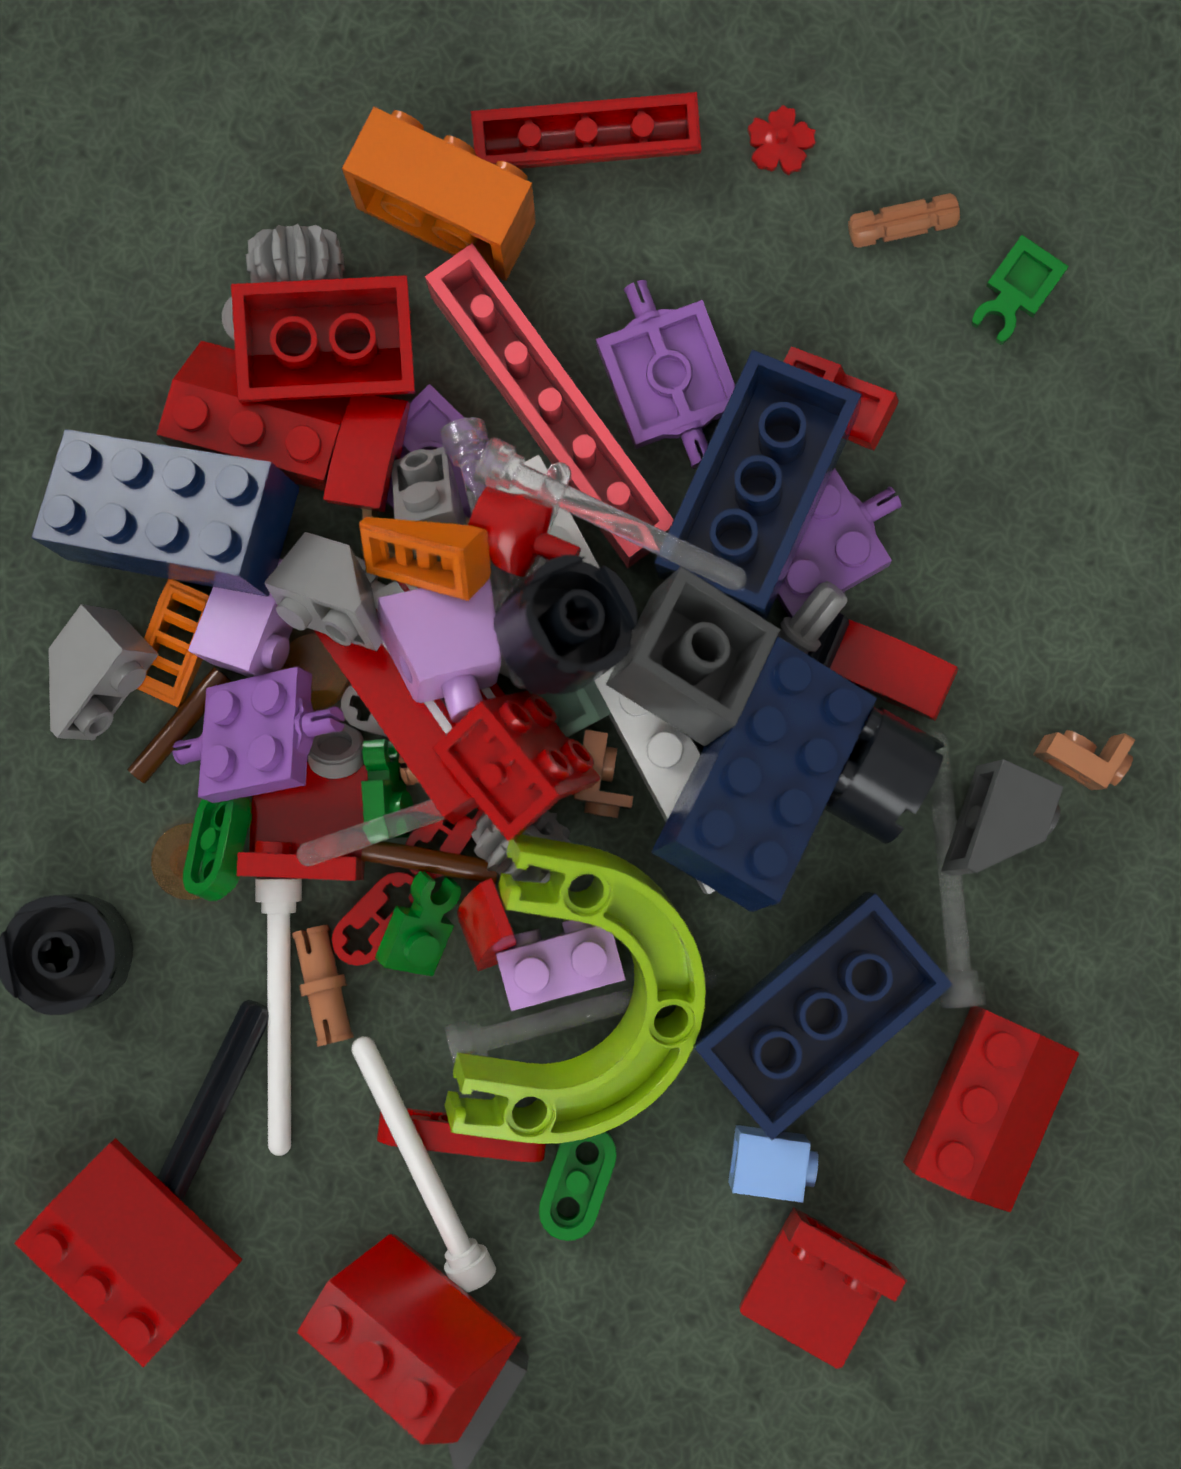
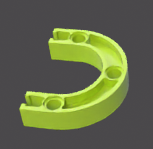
M521 834L518 838L509 841L506 852L507 858H512L516 868L527 870L528 864L549 869L550 879L546 883L515 881L511 874L501 873L497 889L505 908L518 912L583 922L613 934L629 948L634 964L632 997L623 1018L611 1034L591 1050L572 1059L555 1063L537 1064L457 1052L453 1077L457 1078L461 1094L471 1095L472 1090L495 1094V1097L493 1099L460 1098L458 1092L448 1091L444 1106L451 1133L523 1143H565L599 1135L618 1127L649 1107L671 1085L686 1064L701 1028L705 1006V978L698 948L686 923L663 890L647 874L619 856L601 849ZM583 874L594 875L592 884L587 889L580 892L568 890L571 882L576 877ZM677 1005L669 1016L655 1018L656 1014L663 1007ZM525 1097L537 1098L536 1101L527 1107H515V1104Z

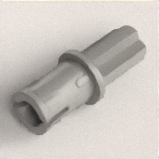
M826 581L818 584L793 618L785 617L780 623L782 630L777 637L785 640L805 654H808L810 651H817L821 646L818 638L846 605L847 596L831 582Z

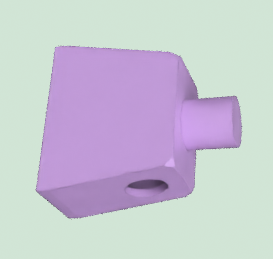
M490 578L469 601L423 588L378 598L377 617L382 640L412 698L419 703L444 698L451 721L458 723L483 700L480 689L496 684L500 670L501 653L497 634L493 627L495 609Z

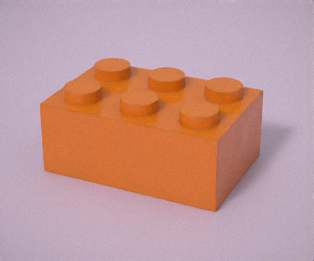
M373 107L342 167L358 210L453 256L473 243L494 274L504 281L507 280L536 223L533 186L531 182L527 181L528 177L522 170L505 161H497L496 165L476 156L475 150L470 145L456 137L446 135L442 140L424 131L423 125L417 119L399 110H394L392 114Z

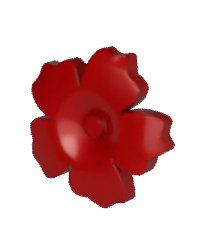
M782 105L777 111L769 113L768 122L756 117L753 123L748 126L747 131L750 136V145L759 147L751 157V161L756 164L758 169H767L772 172L776 170L779 162L781 169L786 175L801 170V165L806 159V153L803 150L814 147L816 131L808 128L804 121L798 122L794 126L796 116L794 108H787L785 105Z

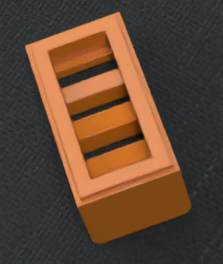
M365 517L359 522L366 573L467 601L481 589L491 576L486 529L462 524ZM388 542L394 544L396 558L390 557ZM412 549L416 550L417 559L413 558ZM437 555L441 557V562L437 561Z
M167 580L144 639L156 652H158L162 644L184 654L185 657L182 665H179L158 655L151 664L177 676L173 687L147 676L149 667L146 671L145 680L137 688L138 690L178 708L184 703L203 659L188 651L190 644L166 633L170 624H173L193 633L194 636L209 595L176 580ZM180 603L202 612L198 622L176 613Z

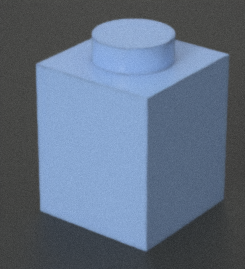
M736 1125L728 1181L732 1193L803 1203L805 1186H815L818 1171V1152L810 1151L811 1143L804 1134L782 1131L771 1140L762 1128Z

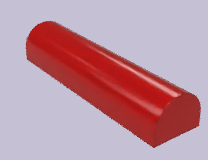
M697 92L471 111L476 156L496 165L497 161H505L519 169L700 154L702 150Z

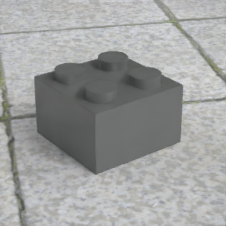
M681 566L653 591L637 622V626L632 632L630 641L632 646L629 653L614 667L606 685L703 746H706L736 725L780 629Z

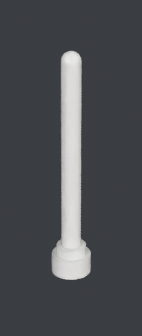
M261 877L255 878V902H261V913L267 914V1010L269 1016L267 1021L268 1148L272 1154L282 1156L291 1148L290 913H296V902L302 901V879Z
M360 1037L354 1041L352 1053L448 1249L445 1253L446 1263L444 1270L448 1278L466 1293L474 1291L493 1278L496 1273V1266L486 1246L478 1244L474 1238H468L374 1041L369 1037Z

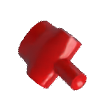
M487 486L482 491L468 522L469 526L487 530L489 555L492 563L499 569L516 576L526 577L538 555L551 560L564 555L579 556L581 552V547L547 533L554 506L543 499L529 494H514Z

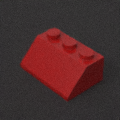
M407 275L231 284L238 401L240 403L415 393Z
M201 340L172 379L156 435L168 446L272 462L294 483L325 491L336 439L350 397L240 403L238 401L235 350Z
M972 1005L903 1163L915 1175L967 1199L1011 1213L1079 1052L990 1011Z
M116 1138L44 1208L14 1243L142 1367L156 1355L243 1260Z
M395 1234L386 1236L331 1278L297 1331L304 1340L422 1445L457 1443L521 1339L518 1334Z

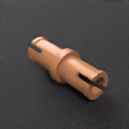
M329 925L307 928V931L300 930L292 933L304 979V984L299 985L301 997H308L317 1037V1047L354 1038L341 988L347 986L344 974L338 975L329 936Z

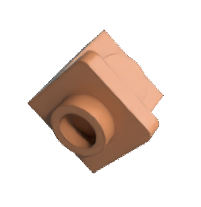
M585 730L583 746L591 754L594 760L592 767L601 779L593 787L575 793L574 800L586 802L584 813L618 818L620 808H632L634 796L599 791L601 781L612 782L618 748L606 746L608 733Z
M1066 730L1064 735L1059 732L1045 735L1033 755L1091 791L1107 789L1109 784L1117 785L1129 770L1133 757L1128 752L1135 739L1125 733L1111 736L1098 757L1094 754L1097 746L1093 742L1076 732Z

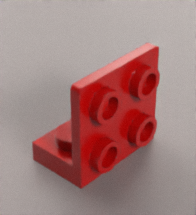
M529 691L480 701L432 748L508 842L523 834L559 799L591 788L601 779L592 767L594 760L588 750L578 741L566 737L555 723L557 717L552 707L542 697L530 694Z
M307 762L306 785L253 795L249 852H238L237 876L348 881L364 880L365 861L361 860L365 840L361 781H368V771L365 765H362L357 772L350 776L330 779L316 774Z
M793 1207L742 1299L739 1309L745 1317L834 1368L840 1369L847 1360L881 1295L895 1302L907 1280L895 1264Z

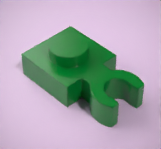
M1021 235L987 283V287L997 293L998 297L996 300L984 302L977 308L971 325L978 328L986 316L991 314L1000 316L1004 322V328L999 332L995 341L1000 345L1004 344L1012 336L1016 327L1015 314L1020 309L1033 318L1069 266L1024 235Z
M387 739L363 741V761L368 771V781H361L365 840L409 837V825L413 820L414 806L410 793L406 791V784L403 780H399V769L401 763H399V753L391 741H387Z
M419 871L414 877L411 884V895L414 899L411 908L395 907L375 955V958L384 968L433 977L454 927L453 923L444 914L457 904L461 894V887L451 877L445 876L441 888L433 895H431V892L434 889L435 881L426 872Z

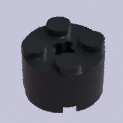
M564 555L553 558L544 563L513 590L496 613L493 627L497 634L500 651L508 666L522 680L523 685L530 692L538 695L576 692L616 666L628 655L632 644L630 645L632 629L637 626V610L633 597L625 583L608 567L603 565L601 568H597L582 561L586 557L577 555Z
M873 707L824 810L884 844L892 842L905 829L896 824V820L907 810L916 814L927 797L943 761V755L936 751L944 747V742L882 707L878 709Z
M53 895L30 901L14 914V918L0 936V979L5 989L14 998H18L24 1004L33 1008L32 1010L46 1015L68 1014L95 1006L107 1000L126 982L132 963L133 944L126 922L111 903L90 895ZM71 946L73 958L61 960L59 949Z

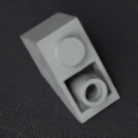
M446 446L430 451L426 449L415 450L401 459L394 460L392 484L395 519L467 525L450 455ZM412 549L413 558L417 559L416 550ZM437 555V561L441 562V557Z
M305 532L264 582L278 605L276 607L278 615L295 629L305 630L310 628L327 634L339 644L348 646L354 643L377 651L383 641L372 587L350 545Z
M81 604L49 647L50 731L57 738L95 740L97 736L105 732L113 722L114 713L129 693L136 690L143 683L147 669L159 655L118 610Z

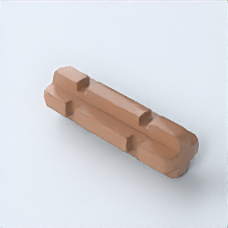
M949 193L932 197V202L929 203L921 199L880 208V213L874 215L872 210L853 214L848 222L850 239L854 247L860 248L876 244L878 238L888 242L928 233V228L933 226L936 231L952 228L960 220V208L956 196Z

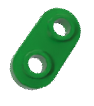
M249 797L211 803L204 799L201 800L195 814L183 870V885L190 894L213 902L222 899L236 887L240 876H237L238 852H243L247 831L252 821Z
M609 1131L582 1140L559 1143L539 1204L541 1224L554 1238L563 1241L577 1240L585 1236L594 1226L616 1163V1145ZM589 1141L597 1146L599 1153L594 1160L583 1161L577 1156L576 1149L582 1142ZM565 1197L574 1198L580 1206L578 1212L570 1217L563 1216L557 1209V1204L561 1199Z

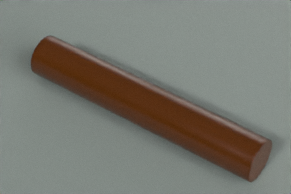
M213 667L127 770L139 781L146 783L175 749L173 748L174 743L183 740L204 715L206 688L229 683L232 680L218 668Z
M377 839L364 840L361 855L362 861L478 882L492 878L494 884L496 885L498 873L488 871V863L482 858Z

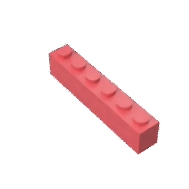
M473 243L427 274L425 279L430 296L626 567L629 568L663 544L674 519Z

